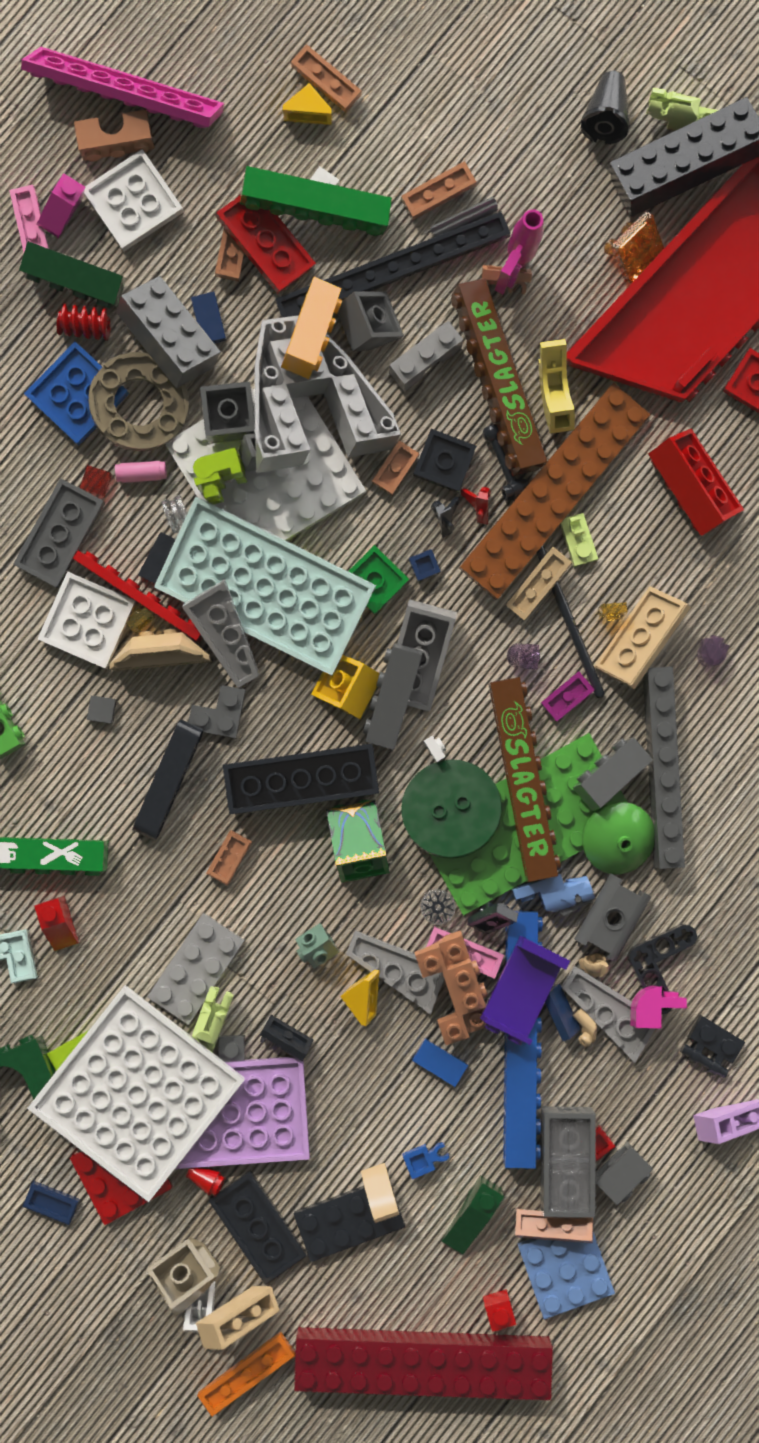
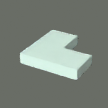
M24 929L0 934V960H7L11 984L38 978L29 930Z

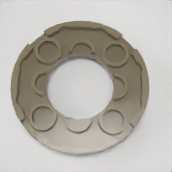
M131 352L110 359L98 371L91 382L89 410L92 420L106 439L121 448L131 451L158 449L173 440L185 424L189 408V398L185 384L176 389L153 358L147 353ZM132 380H145L159 390L163 399V410L154 422L144 426L132 425L119 416L114 405V397L124 383Z

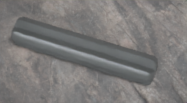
M490 197L431 226L430 232L432 237L434 238L496 212L498 204L495 198Z

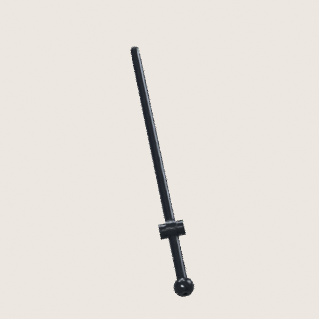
M492 424L483 429V438L491 443L507 481V485L501 487L504 499L506 501L511 499L515 501L528 485L526 479L518 480L515 476L512 477L511 471L505 463L503 447L498 443V427ZM544 545L536 552L540 562L547 554ZM558 581L551 590L588 680L594 688L593 692L597 698H602L605 694Z

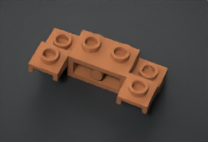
M461 930L444 936L441 940L426 948L415 951V957L423 978L443 972L456 1011L437 1019L445 1045L470 1038L468 1033L485 1028L486 1023L480 1018L486 1007L483 998L488 997L484 983L478 984L476 976L480 975L476 960H470Z

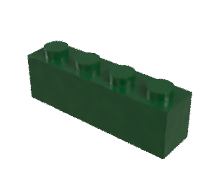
M27 241L19 271L26 274L25 279L35 283H40V279L50 282L49 287L60 292H63L64 288L72 290V296L87 300V297L97 299V305L110 309L111 305L118 307L126 282V278L122 275Z

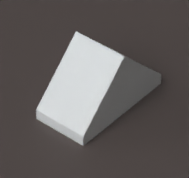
M215 1281L186 1309L183 1332L199 1333L196 1322L214 1311Z

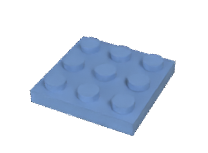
M594 1233L593 1243L528 1239L517 1243L544 1319L615 1294Z

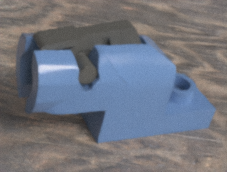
M558 873L557 877L535 880L511 889L514 899H520L521 902L536 898L535 893H538L544 910L550 912L558 911L563 916L592 902V899L595 898L587 876L565 879L566 882L563 883L561 874Z

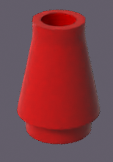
M204 1167L189 1168L186 1174V1178L190 1179L208 1196L212 1194L216 1197L225 1181V1177L221 1176V1172Z

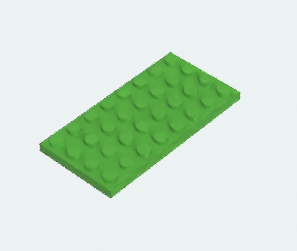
M590 733L540 759L542 770L538 771L540 781L544 780L547 795L543 796L545 806L549 805L551 820H548L549 830H554L556 845L552 846L554 855L559 856L560 862L583 850L582 835L584 827L591 815L598 810H591L573 789L578 783L577 777L586 770L592 771L596 767L594 762L602 756ZM506 778L495 784L501 798L502 814L500 824L493 838L482 849L466 857L448 859L430 854L463 916L526 881ZM620 790L606 804L620 801L627 802Z

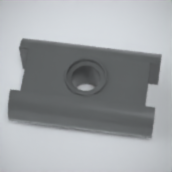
M610 873L574 939L585 946L589 941L605 950V957L616 962L652 896L639 890L638 894L620 885L622 879ZM616 911L618 913V920L613 924H609L607 921L608 915Z

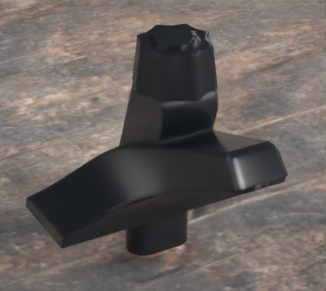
M454 497L446 508L438 500L434 501L431 505L440 523L442 538L454 531L452 516L460 503V497Z

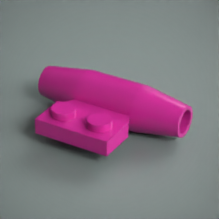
M530 209L526 211L514 226L508 243V259L500 272L495 291L504 294L507 287L512 289L520 269L524 268L538 251L543 238V216L538 210Z

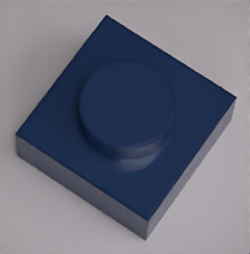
M432 549L409 558L417 582L441 573Z

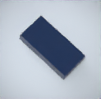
M215 292L192 296L191 301L197 323L213 343L227 341Z
M561 985L552 986L545 1004L563 1041L569 1040L581 1029L577 1020L573 1017L574 1013Z
M33 1181L22 1207L70 1225L80 1199Z

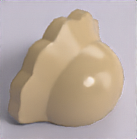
M592 953L579 959L580 968L593 977H603L608 973L609 966L603 954Z

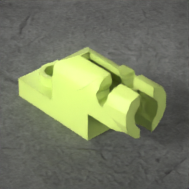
M653 88L646 114L655 119L668 121L667 129L678 130L718 110L700 107L701 98L682 95L673 91L667 93L664 89Z
M213 986L209 988L192 1033V1037L212 1053L234 996L227 991L222 1003L218 1004L216 1003V997L220 988Z

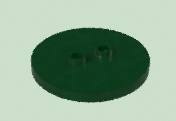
M443 760L428 765L412 778L403 795L401 813L406 831L418 847L436 857L455 859L466 857L479 851L493 838L500 824L502 804L494 781L484 770L462 760Z

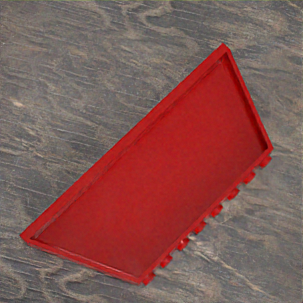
M759 157L743 164L573 345L567 352V364L570 367L683 403L685 400L690 402L699 393V390L696 388L702 382L706 385L716 374L713 371L718 364L723 367L732 357L729 352L734 347L739 350L749 339L746 334L751 329L755 332L759 328ZM712 346L718 351L715 357L681 393L673 389L677 380L709 347Z

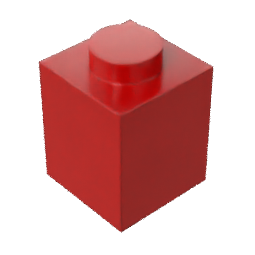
M507 1289L483 1296L492 1332L517 1325Z

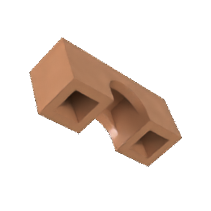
M147 110L122 113L123 127L118 133L112 135L103 132L98 118L74 121L78 149L83 161L94 162L103 157L112 156L117 158L127 153H137L141 149L145 153L155 149Z

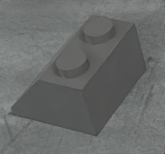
M353 292L342 300L338 316L352 351H369L404 337L387 292Z

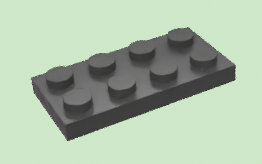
M60 478L13 565L59 589L74 561L73 557L81 549L105 502Z

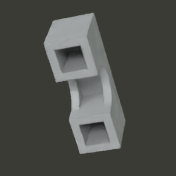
M447 321L389 365V374L402 391L405 392L423 379L425 372L439 361L444 363L460 351L463 338L452 324Z

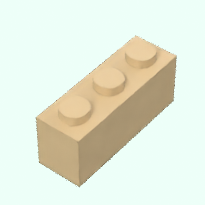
M252 1286L196 1322L203 1348L223 1350L279 1312L272 1286Z

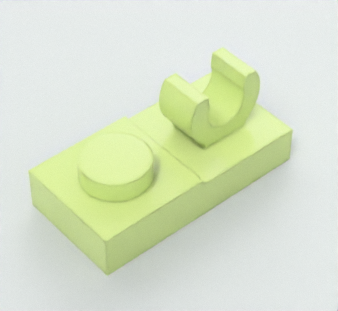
M584 513L565 518L560 523L571 561L573 562V567L597 561L598 556Z

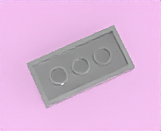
M203 913L147 998L189 1025L204 1003L209 988L216 985L245 939L206 913Z

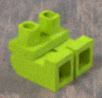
M235 447L200 457L194 462L193 471L197 476L194 478L195 485L204 495L205 500H208L213 505L224 502L221 490L226 489L225 481L235 479L238 484L248 482L241 457Z

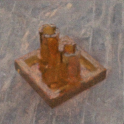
M645 212L634 223L627 222V226L624 225L621 229V236L617 240L610 239V243L607 242L604 246V252L616 258L624 280L632 283L664 249L653 214Z

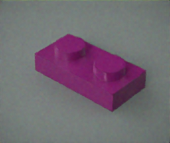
M578 671L540 704L553 720L557 722L590 695L594 688Z

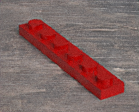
M78 550L73 557L79 564L200 643L203 639L191 619L186 622L180 618L182 613L169 605L166 609L160 605L161 599L151 592H148L147 595L139 591L140 585L129 578L125 582L118 577L119 571L110 565L104 568L98 564L100 559L89 551L83 554Z

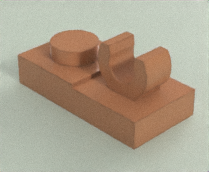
M482 265V279L485 278L488 284L496 285L503 267ZM521 268L515 284L522 286L521 294L526 293L527 286L525 282H531V269ZM508 287V292L512 293L513 287L512 289Z

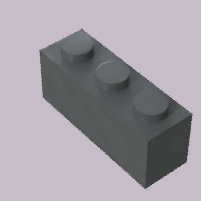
M634 737L627 740L622 738L611 747L614 750L608 756L606 754L602 755L594 762L596 767L592 771L586 770L577 777L578 783L573 789L591 810L601 808L653 761Z

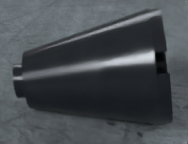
M615 70L605 72L602 75L581 119V131L586 138L597 143V139L604 140L605 144L610 145L625 139L630 128L625 77Z

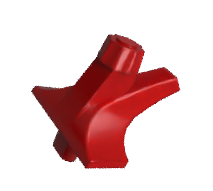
M482 487L478 493L479 496L465 488L461 489V496L476 511V522L488 525L490 488Z

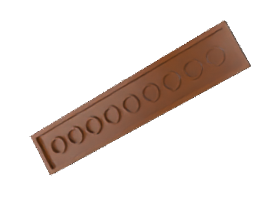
M613 382L461 564L459 569L497 600L650 414Z

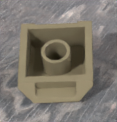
M188 1238L149 1266L146 1271L172 1314L177 1317L209 1288L217 1278L220 1266L204 1243Z

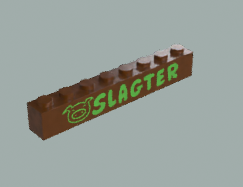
M486 279L460 283L451 295V303L453 308L457 310L459 327L465 334L467 351L472 355L474 371L482 385L483 398L488 402L490 419L498 427L497 439L499 445L503 447L506 466L510 469L512 477L537 471L547 463V459Z
M520 677L490 682L488 686L525 879L530 882L557 877V870H561L559 856L554 855L552 846L556 845L554 830H549L548 820H551L549 805L545 806L543 799L547 792L544 780L540 781L538 771L542 770L540 757L535 756L533 747L537 746L535 731H530L529 722L532 721L530 706L526 707L524 697L528 696L526 683L521 682Z

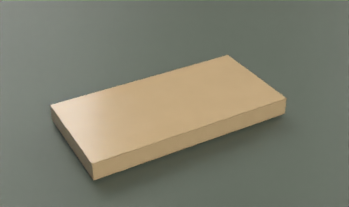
M649 586L594 667L611 678L635 689L691 607L687 603Z

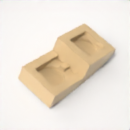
M385 1163L362 1170L361 1174L375 1223L400 1215Z

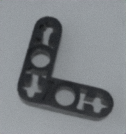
M680 924L630 948L628 960L642 989L648 987L644 983L645 975L652 972L657 976V982L654 986H662L663 988L662 996L663 991H669L656 963L695 944L697 933L693 927L687 924ZM683 929L691 933L688 935L687 942L683 939L675 941L678 945L677 947H675L673 940L669 937L671 934L673 938L681 936V930ZM661 939H665L669 943V948L665 953H659L656 950V943ZM638 950L641 953H646V956L643 957L645 965L649 966L651 964L652 967L643 969L642 964L638 960L634 961ZM662 1008V1014L669 1013L672 1008Z

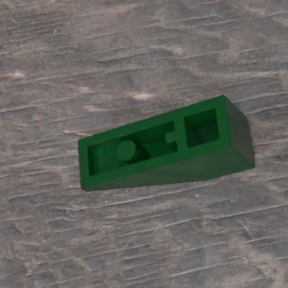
M480 1175L441 1241L463 1255L490 1221L503 1200L502 1188Z

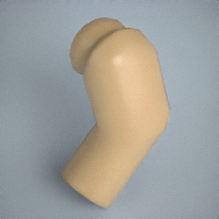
M580 1008L573 1017L582 1026V1035L579 1036V1042L581 1045L588 1047L597 1039V1024Z

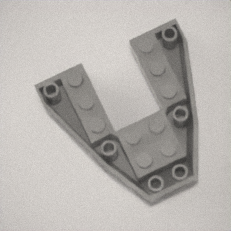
M299 315L262 320L255 361L256 473L301 466L310 452V447L292 398L324 394L348 457L393 449L401 433L392 411L349 356L327 333L325 335L329 337L327 347L324 352L320 351L319 356L323 357L318 371L313 370L310 378L307 379L281 368Z

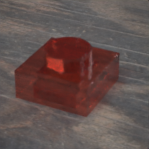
M87 465L80 489L105 497L112 473Z

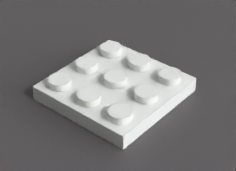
M143 149L85 186L84 195L123 252L184 212L182 206Z
M67 572L38 640L108 669L137 602Z

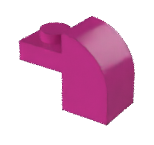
M660 986L645 987L632 1000L630 1026L635 1028H661L662 1008H687V998L680 997L679 992L663 991L662 996V987Z

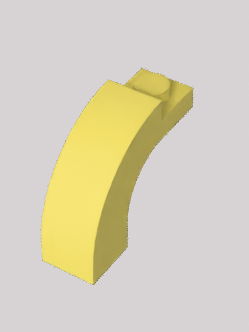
M562 339L541 342L540 359H538L539 379L550 434L574 430L575 409L571 401L567 381L566 341Z

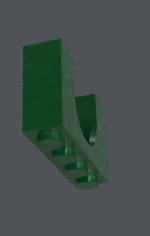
M33 1034L19 1039V1045L12 1048L10 1044L0 1047V1066L17 1070L24 1077L34 1100L55 1074L56 1070L47 1055L49 1051L43 1036L40 1035L34 1038Z

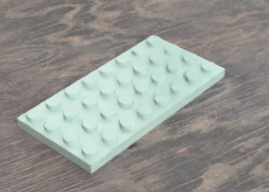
M199 497L194 498L154 588L186 603L225 579L245 633L330 675H333L376 587V585Z

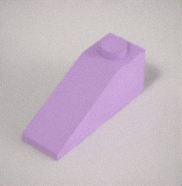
M759 1099L712 1108L693 1115L698 1140L721 1144L758 1130Z

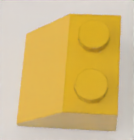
M342 655L333 675L322 672L311 695L360 719L377 688L376 685L380 673L364 663Z

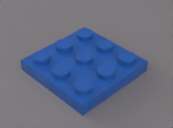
M74 341L24 394L79 446L97 428L89 410V390L94 376H96L102 366ZM123 386L118 389L114 397L115 408L130 394Z

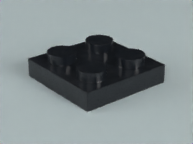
M430 429L413 476L459 493L477 446Z

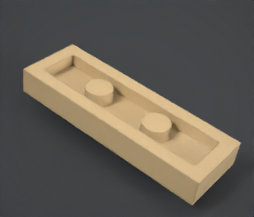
M552 547L507 602L506 606L526 621L573 562L555 547Z

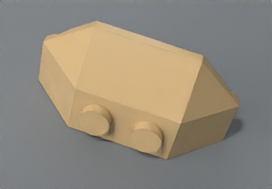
M178 629L164 630V634L154 635L153 631L139 632V636L132 637L109 665L113 671L209 663L212 662V657L182 632L179 633Z

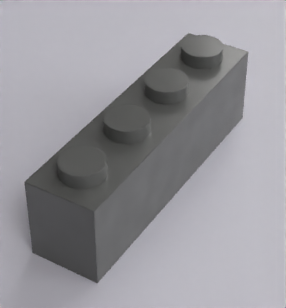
M394 643L392 649L387 648L383 662L388 665L386 672H380L376 686L381 687L379 696H373L370 710H373L374 713L372 720L367 719L363 730V733L367 734L365 742L395 749L423 651Z

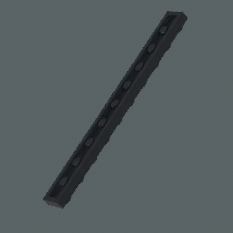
M501 211L323 281L341 288L338 298L344 300L353 292H370L509 238L511 233ZM310 286L275 299L281 318L298 316L300 314Z

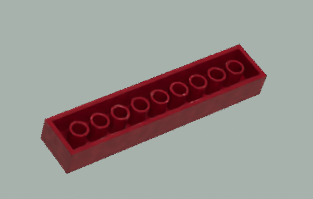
M298 1327L294 1391L551 1400L553 1347L549 1336Z

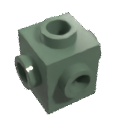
M321 923L295 939L299 946V949L296 950L299 957L304 963L308 961L314 969L340 953L330 934Z

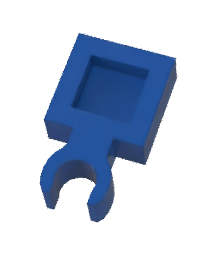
M444 1142L437 1143L429 1151L426 1144L402 1153L412 1179L434 1171L435 1166L433 1162H443L449 1159L448 1153L443 1156L437 1153L440 1148L445 1147Z

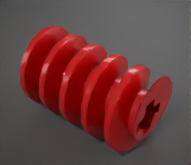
M63 304L57 316L56 331L58 335H61L64 331L68 337L74 332L77 338L84 334V337L90 339L93 335L96 340H100L103 335L104 340H109L111 322L105 308H103L101 315H98L96 307H93L91 314H88L86 306H83L81 313H78L76 305H73L71 312H68L67 304Z

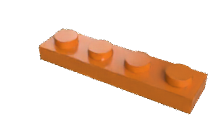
M280 1331L198 1391L197 1396L209 1414L214 1416L295 1356V1351Z

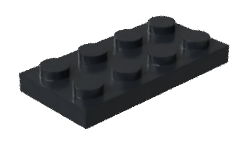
M365 1186L294 1211V1217L310 1262L405 1228V1222L398 1202L397 1206L400 1215L375 1223Z

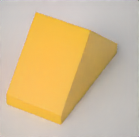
M310 83L283 104L284 121L332 125V109Z
M378 970L372 971L351 985L340 996L363 1026H367L377 1013Z

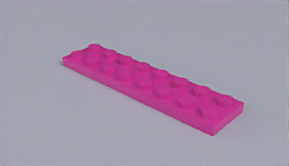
M39 47L23 58L21 62V70L30 72V75L33 77H47L53 79V82L59 85L69 84L76 86V89L82 92L92 91L99 93L100 97L105 99L115 98L121 100L127 106H141L150 113H163L176 121L186 120L193 122V125L199 128L210 127L223 113L224 103L44 47Z

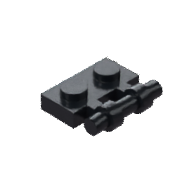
M699 1015L688 1034V1037L696 1041L693 1047L684 1044L680 1052L686 1055L687 1059L695 1064L697 1062L707 1068V1072L710 1074H717L725 1078L729 1070L721 1066L722 1061L726 1059L733 1064L745 1041L704 1016ZM704 1047L715 1053L712 1059L702 1054Z

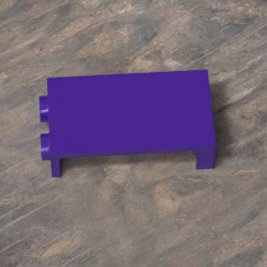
M520 936L480 1019L486 1023L485 1028L496 1034H499L500 1030L509 1034L507 1039L518 1045H521L522 1042L531 1045L533 1040L528 1036L560 969L566 970L570 960Z

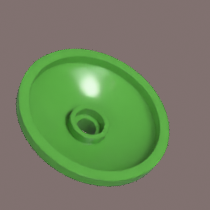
M622 801L606 804L595 811L588 819L582 835V846L587 859L597 869L608 874H624L640 867L650 856L655 842L654 824L650 816L639 806ZM628 840L627 845L621 847L622 842Z

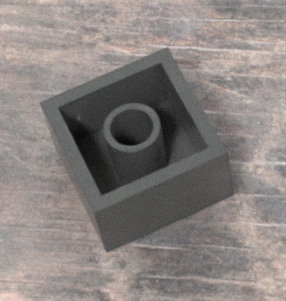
M250 381L200 387L205 436L209 444L243 440L244 435L255 433V405Z

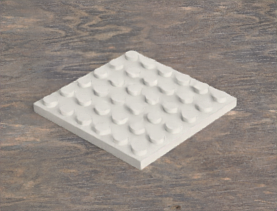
M254 388V389H253V396H254V405H255V388ZM308 396L292 398L310 447V452L304 464L256 473V470L245 472L248 482L238 484L235 479L225 481L226 489L221 490L224 502L215 504V506L286 541L366 493L364 486ZM203 419L176 435L173 440L166 444V447L196 496L205 500L204 495H202L194 482V478L197 477L193 471L194 462L200 457L234 447L238 451L242 440L209 444L205 436Z
M124 985L27 1109L149 1202L245 1078Z

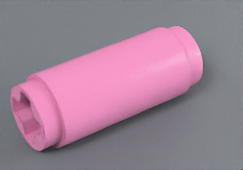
M145 461L116 464V481L122 483L162 481V479H167L166 463Z

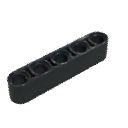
M182 719L179 720L135 820L133 831L155 841L157 840L200 743L204 729Z

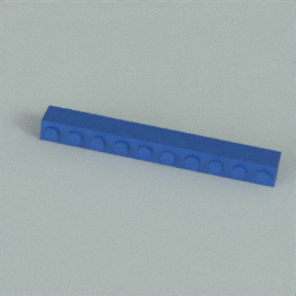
M513 910L518 913L516 923L506 927L505 966L520 936L542 946V942H538V932H542L543 922L542 917H538L537 911ZM537 1017L528 1036L533 1040L531 1045L525 1042L518 1045L507 1039L509 1034L504 1032L503 1163L505 1168H536V1160H540V1145L536 1144V1135H540L541 1132L540 1119H536V1109L541 1108V1095L537 1094V1084H541V1069L537 1068V1058H541V1043H537V1033H541L542 1022L539 1017Z

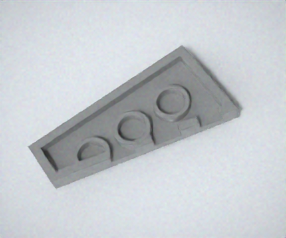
M225 579L183 604L182 608L237 688L259 676V670Z
M355 930L346 955L370 972L378 970L379 978L384 980L385 983L431 1014L444 980L443 972L423 978L415 953Z
M574 965L561 987L635 1063L656 1028H635L630 1026L632 1001Z

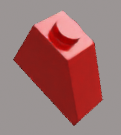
M65 896L34 905L41 930L54 951L79 943Z

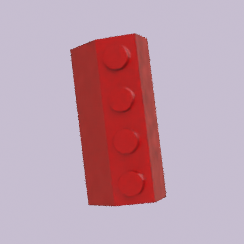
M692 428L669 437L648 453L652 465L664 478L666 487L673 492L678 500L679 507L686 512L691 520L692 527L701 536L744 510Z

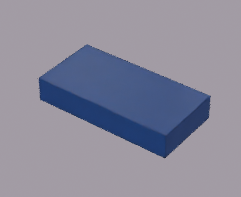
M426 1038L412 1058L413 1062L456 1087L468 1067L467 1063Z

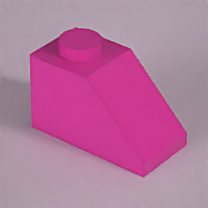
M63 173L51 192L37 225L59 238L80 205L86 187Z

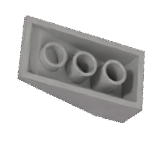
M410 599L397 644L421 650L423 653L407 706L430 711L457 612Z

